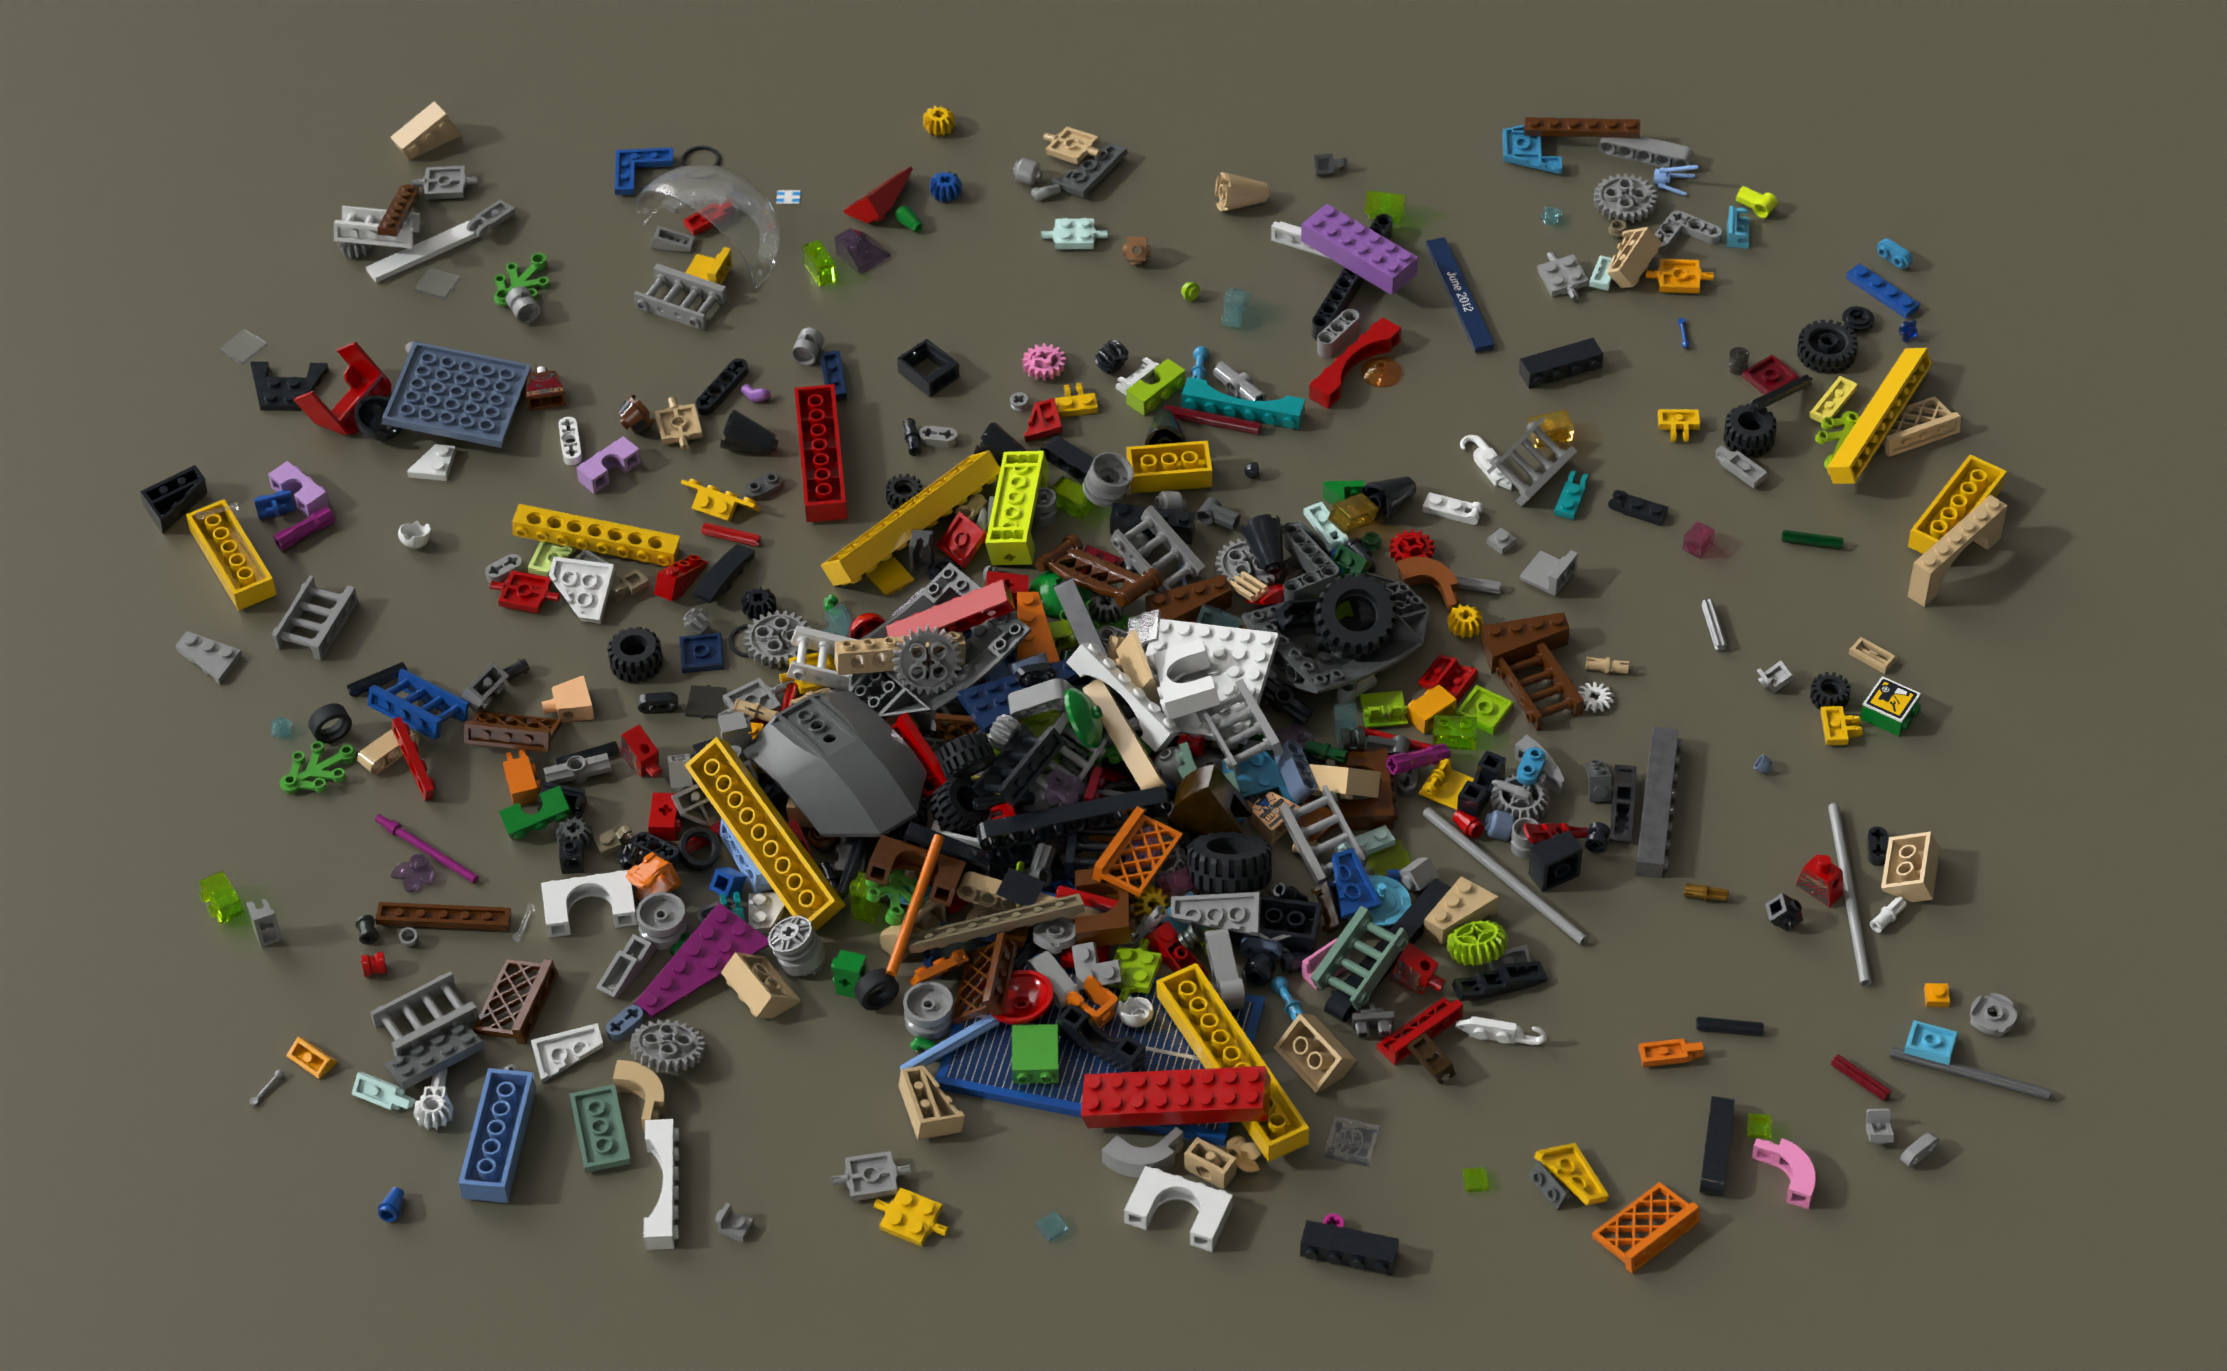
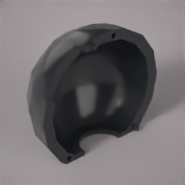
M379 395L367 396L361 399L355 407L354 420L356 426L367 438L380 442L387 441L403 430V428L382 424V417L389 403V397Z

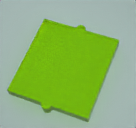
M1399 839L1395 840V845L1369 854L1367 857L1368 867L1372 868L1375 875L1387 876V870L1397 869L1400 871L1411 863L1408 851H1405Z

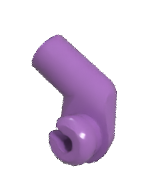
M745 384L741 388L744 395L754 403L769 400L771 397L768 389H753L749 384Z

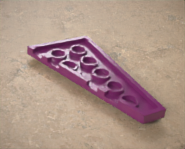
M718 903L638 997L634 1005L641 1007L644 1013L654 1018L675 1005L677 1001L685 996L693 994L698 988L722 976V970L735 952L755 955L761 949L769 947L768 938L721 903Z

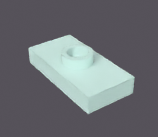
M1600 255L1590 279L1589 287L1609 290L1613 279L1607 274V270L1612 258Z

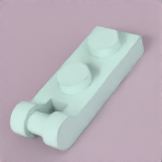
M1322 501L1304 508L1303 514L1324 541L1329 552L1335 550L1339 544L1346 546L1349 543L1348 536Z

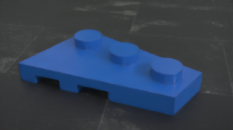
M1354 848L1334 853L1332 863L1341 920L1354 916L1360 906L1369 911L1380 908L1382 902Z

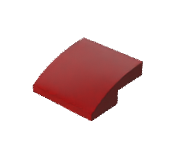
M1283 584L1268 586L1269 592L1255 602L1245 598V603L1262 605L1282 603V595H1284Z
M1439 654L1418 683L1426 690L1440 685L1457 699L1456 703H1458L1479 674L1475 668L1459 665L1457 658Z

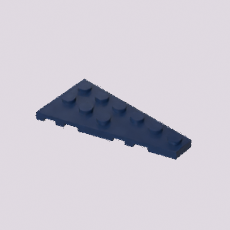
M1069 658L1051 663L1056 671L1055 679L1061 678L1070 684L1080 678L1066 663ZM1010 675L957 691V698L980 730L987 734L990 732V728L998 716L1002 714L1010 715L1008 695L1027 687H1021L1015 676Z

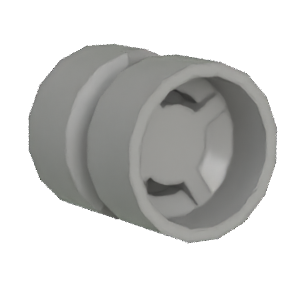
M519 286L507 294L506 302L520 323H530L538 317L540 308L535 299H533L529 289Z
M814 328L802 329L791 351L793 359L801 365L808 366L814 364L824 344V336Z
M1040 487L1033 523L1038 526H1049L1057 519L1056 494L1050 488Z
M1523 817L1517 819L1512 825L1510 849L1515 856L1528 859L1530 858L1531 846L1534 844L1527 839L1523 826L1525 823H1539L1532 818Z

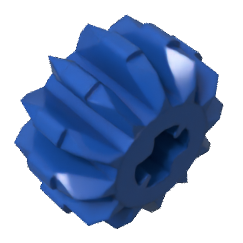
M942 171L941 174L935 173V176L931 178L930 193L935 200L940 199L941 203L947 200L950 203L951 199L957 200V197L961 195L962 181L956 173L951 174L950 171L948 173Z

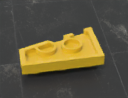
M1576 1143L1536 1151L1534 1157L1585 1205L1588 1206L1607 1201L1609 1197L1607 1191Z

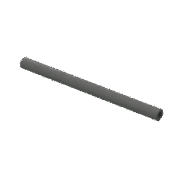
M1892 1046L1890 1053L1892 1058L2049 1100L2051 1089L1950 1062L1949 1065L1905 1054V1049Z

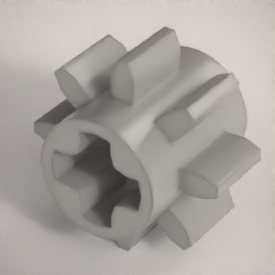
M702 608L700 610L691 609L683 618L686 621L684 628L690 634L693 632L702 633L709 625L707 621L709 614Z

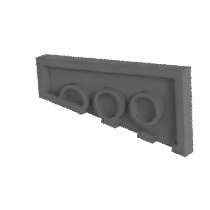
M1110 143L1101 149L1099 157L1093 156L1091 160L1082 161L1077 169L1064 173L1065 177L1062 179L1056 178L1053 180L1052 185L1058 184L1062 191L1084 198L1128 154L1127 148Z

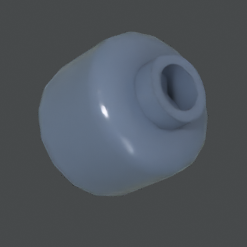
M1494 810L1491 814H1487L1484 830L1487 831V835L1490 838L1507 841L1512 835V825L1515 822V818L1511 813Z

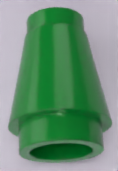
M903 205L896 211L895 217L899 223L915 233L922 229L923 224L911 207Z

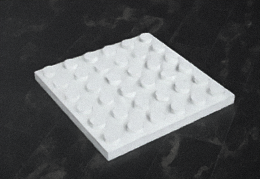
M1156 619L1145 653L1153 677L1155 675L1151 664L1155 662L1153 653L1203 638L1211 667L1187 674L1176 683H1187L1212 675L1219 701L1221 702L1235 695V692L1238 691L1235 682L1243 679L1259 706L1280 638L1278 633ZM1238 702L1210 718L1214 725L1243 711L1246 705L1244 702L1241 704ZM1158 703L1157 705L1160 707L1161 712L1166 717H1169L1168 712H1163L1161 703ZM1196 712L1172 719L1176 724L1175 726L1180 730L1176 736H1180L1181 733H1187L1193 737L1195 735H1202L1207 740L1216 741L1206 722L1201 723ZM1247 718L1219 732L1222 739L1225 741L1252 727L1254 719ZM1246 739V740H1244V741H1242V742H1240V743H1238V744H1246V745H1247L1248 739Z

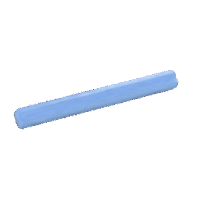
M989 1014L902 1064L900 1070L922 1065L926 1067L999 1025V1021Z

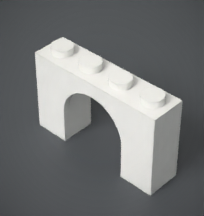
M1203 638L1153 653L1155 662L1151 664L1155 674L1154 677L1163 712H1168L1170 720L1220 705L1212 675L1187 683H1176L1187 674L1211 667Z
M628 870L541 883L548 938L571 935L569 924L570 908L578 900L591 896L603 898L610 903L615 928L637 925L632 884L625 877Z
M1145 1166L1124 1209V1223L1147 1230L1156 1209L1161 1204L1169 1200H1185L1193 1204L1199 1212L1190 1231V1245L1212 1252L1233 1208V1195L1224 1190L1207 1187L1200 1182L1195 1183L1186 1180L1179 1175L1174 1176L1165 1173L1158 1168Z

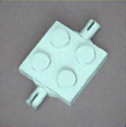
M1087 218L1055 219L1053 231H1041V239H1053L1055 249H1094L1096 238L1108 239V230L1096 231L1094 219Z

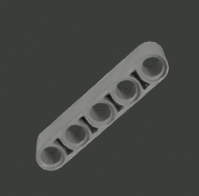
M1640 136V138L1602 137L1598 145L1599 151L1605 155L1662 168L1690 166L1694 157V151L1690 147Z

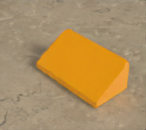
M297 1037L286 1055L318 1079H321L338 1062L310 1041L301 1037Z

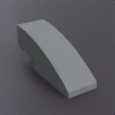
M1525 735L1515 745L1514 758L1521 762L1527 749L1532 747L1542 749L1546 754V760L1538 782H1543L1545 787L1561 796L1564 791L1565 780L1559 767L1540 744L1528 735Z
M633 934L624 950L617 952L596 989L616 999L646 966L656 951L654 945Z

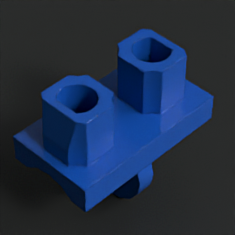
M282 490L276 494L262 495L254 499L259 519L271 516L278 518L280 514L295 511L290 490Z

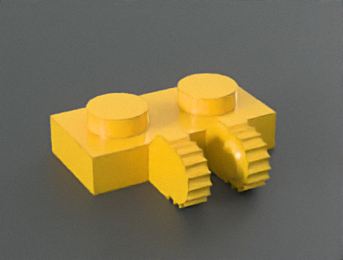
M1081 383L1076 384L1078 395L1071 396V389L1069 384L1064 385L1065 397L1055 398L1059 418L1098 413L1095 393L1083 394Z
M1658 409V429L1670 430L1671 442H1676V430H1683V441L1688 442L1689 430H1699L1700 428L1699 409Z
M1843 706L1821 707L1820 713L1826 746L1848 745L1849 738H1857L1863 735V728L1859 726L1862 723L1860 716H1844Z

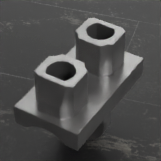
M1369 1001V1008H1361V1013H1353L1352 1030L1356 1031L1358 1039L1370 1037V1029L1378 1028L1380 1037L1391 1035V1029L1394 1024V1011L1384 1012L1383 1007L1375 1008L1374 1001Z

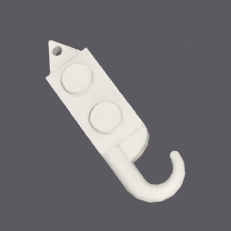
M1468 435L1462 438L1460 442L1462 450L1466 449L1465 443L1470 441L1476 443L1479 447L1474 451L1473 458L1495 486L1499 485L1512 490V482L1497 467L1490 474L1486 472L1492 466L1490 462L1497 456V453L1477 435Z
M1471 1016V1019L1456 1021L1455 1027L1468 1033L1469 1037L1479 1040L1486 1039L1500 1043L1514 1044L1516 1042L1540 1045L1547 1039L1546 1032L1539 1027L1534 1026L1532 1030L1538 1032L1540 1036L1524 1035L1523 1029L1517 1026V1023Z

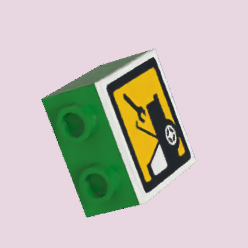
M1882 676L1864 701L1860 718L1887 732L1900 736L1903 730L1909 728L1913 715L1917 716L1921 709V704H1919L1921 693Z

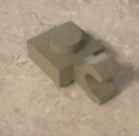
M636 568L620 577V583L611 588L615 592L612 597L617 602L621 601L628 592L634 595L648 587L649 580Z
M629 824L622 826L616 833L611 829L594 836V844L602 858L622 849V843L632 841V830Z

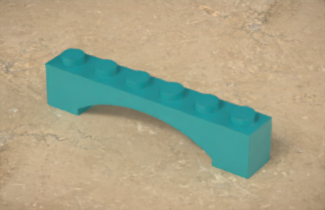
M1188 377L1182 391V408L1299 430L1305 414V399L1286 395L1283 399L1271 401L1245 400L1215 390L1207 384V380Z

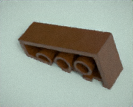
M1225 575L1145 596L1146 615L1153 629L1157 618L1199 623L1200 619L1206 616L1211 617L1232 606V589Z
M1565 613L1482 625L1481 645L1491 674L1496 672L1498 658L1503 657L1509 666L1524 658L1534 657L1536 644L1544 642L1550 651L1568 645L1570 627Z

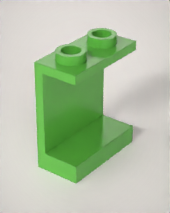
M1058 1024L1012 1025L1013 1084L1059 1083Z

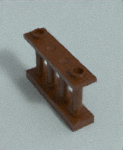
M1544 642L1536 644L1534 657L1508 666L1503 657L1498 658V667L1496 668L1498 678L1504 681L1526 714L1528 723L1532 724L1536 731L1541 730V720L1543 717L1562 710H1570L1574 717L1583 715L1584 700ZM1534 665L1541 666L1543 672L1521 680H1517L1513 674ZM1546 679L1550 680L1553 684L1550 688L1527 695L1523 689ZM1555 694L1560 695L1564 700L1537 710L1533 702Z

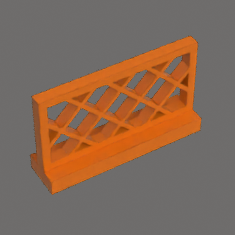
M1137 806L1094 865L1092 879L1099 883L1104 879L1141 897L1182 839L1183 833L1144 815L1145 810ZM1147 824L1153 827L1154 831L1144 833L1142 827ZM1170 835L1174 839L1173 841L1163 842L1161 836ZM1157 837L1159 843L1148 845L1146 838ZM1142 839L1144 846L1133 848L1132 841ZM1152 850H1162V856L1153 857L1151 854ZM1147 852L1148 858L1138 860L1135 853ZM1131 854L1133 861L1123 863L1121 857ZM1151 864V871L1142 872L1140 865ZM1136 866L1138 873L1127 875L1125 868ZM1121 869L1123 876L1115 877L1109 873L1112 870ZM1140 879L1142 884L1137 888L1131 885L1129 881Z
M1659 1182L1592 1232V1238L1623 1261L1625 1269L1633 1274L1700 1223L1699 1206L1694 1202L1688 1204ZM1661 1192L1667 1197V1200H1653V1196ZM1650 1206V1213H1636V1209ZM1653 1206H1666V1213H1653ZM1669 1206H1680L1682 1210L1679 1212H1669ZM1623 1219H1633V1225L1619 1226V1222ZM1636 1219H1649V1225H1636ZM1652 1219H1666V1222L1662 1225H1652ZM1606 1232H1616L1615 1238H1604L1602 1235ZM1619 1232H1632V1238H1619ZM1635 1232H1649V1235L1645 1238H1635ZM1618 1245H1632V1248L1624 1253L1618 1249Z

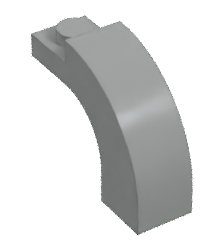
M1175 1127L1158 1144L1146 1148L1135 1147L1117 1135L1102 1149V1163L1113 1171L1129 1177L1140 1178L1145 1166L1158 1168L1165 1172L1175 1165V1154L1179 1153L1184 1145L1183 1131Z

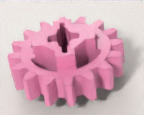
M1045 343L1042 344V347L1036 344L1035 349L1028 348V353H1024V358H1022L1024 372H1028L1029 377L1034 375L1035 380H1038L1040 377H1042L1043 381H1046V377L1053 380V375L1060 376V371H1065L1066 357L1064 352H1060L1059 347L1054 349L1053 344L1049 347H1046Z

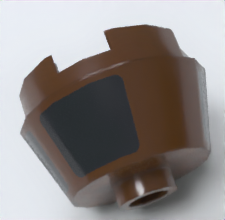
M632 394L628 398L625 397L617 410V414L621 418L619 420L621 425L626 430L630 429L634 434L651 429L656 420L654 418L650 420L649 410L640 400L635 401L636 396Z

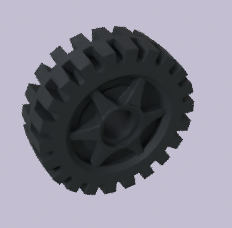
M1820 320V323L1814 321L1812 325L1810 323L1807 324L1806 328L1804 327L1800 332L1797 355L1799 360L1804 362V366H1810L1812 371L1818 369L1817 372L1822 373L1824 370L1826 374H1830L1831 371L1836 374L1839 370L1843 372L1846 370V367L1850 368L1851 364L1855 361L1858 348L1857 336L1853 334L1854 331L1852 329L1848 330L1847 325L1841 326V322L1837 321L1836 324H1833V320H1829L1828 323L1825 320Z

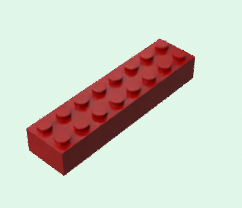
M834 384L794 388L806 523L848 519Z
M1266 1066L1084 1074L1081 1117L1087 1128L1269 1121L1271 1077Z

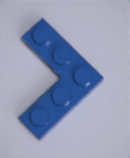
M673 147L616 150L615 195L635 194V168L674 166Z

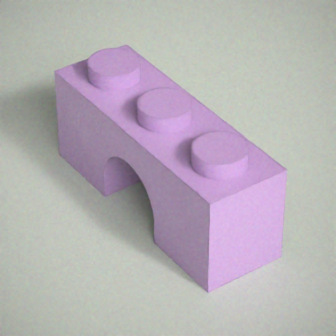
M624 436L576 467L578 481L593 494L597 493L610 484L608 469L619 468L626 473L641 463L639 448Z
M288 461L268 474L271 488L276 492L290 490L291 493H295L294 498L297 509L308 518L312 513L325 506H329L326 489L322 486L319 487L310 476L304 475L299 467L293 466Z

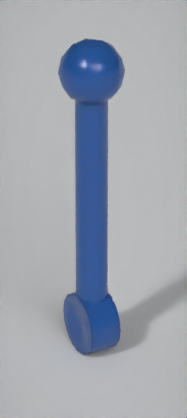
M1679 318L1678 325L1681 327L1683 338L1682 347L1686 349L1690 346L1684 327L1686 320Z

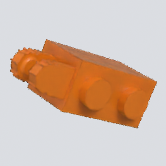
M519 750L520 758L513 759L511 752L506 753L507 761L503 762V767L513 805L519 803L523 806L537 802L538 793L541 791V784L539 779L535 780L534 776H537L535 764H530L524 750Z

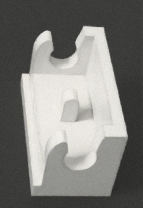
M1145 357L1142 361L1147 365L1142 364L1137 371L1126 379L1119 377L1117 380L1121 383L1116 384V389L1126 395V390L1139 380L1147 384L1154 383V368L1159 364Z

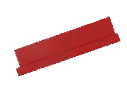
M906 712L899 715L896 723L890 726L894 731H897L927 770L926 782L931 783L935 788L927 791L924 787L923 795L928 799L932 797L933 792L944 784L947 779L936 755Z
M1443 997L1376 1045V1049L1392 1064L1396 1065L1412 1054L1407 1045L1424 1032L1430 1039H1433L1460 1020L1463 1016V1003L1458 999L1451 1003Z

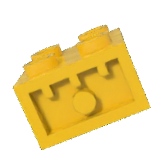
M723 247L720 254L716 255V258L696 254L685 273L722 285L733 266L731 248Z

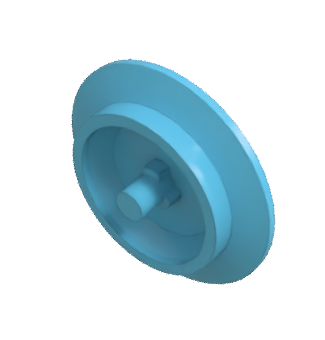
M1369 875L1368 877L1382 902L1380 908L1369 911L1373 917L1372 923L1380 927L1394 925L1411 906L1410 895L1401 883L1390 877Z

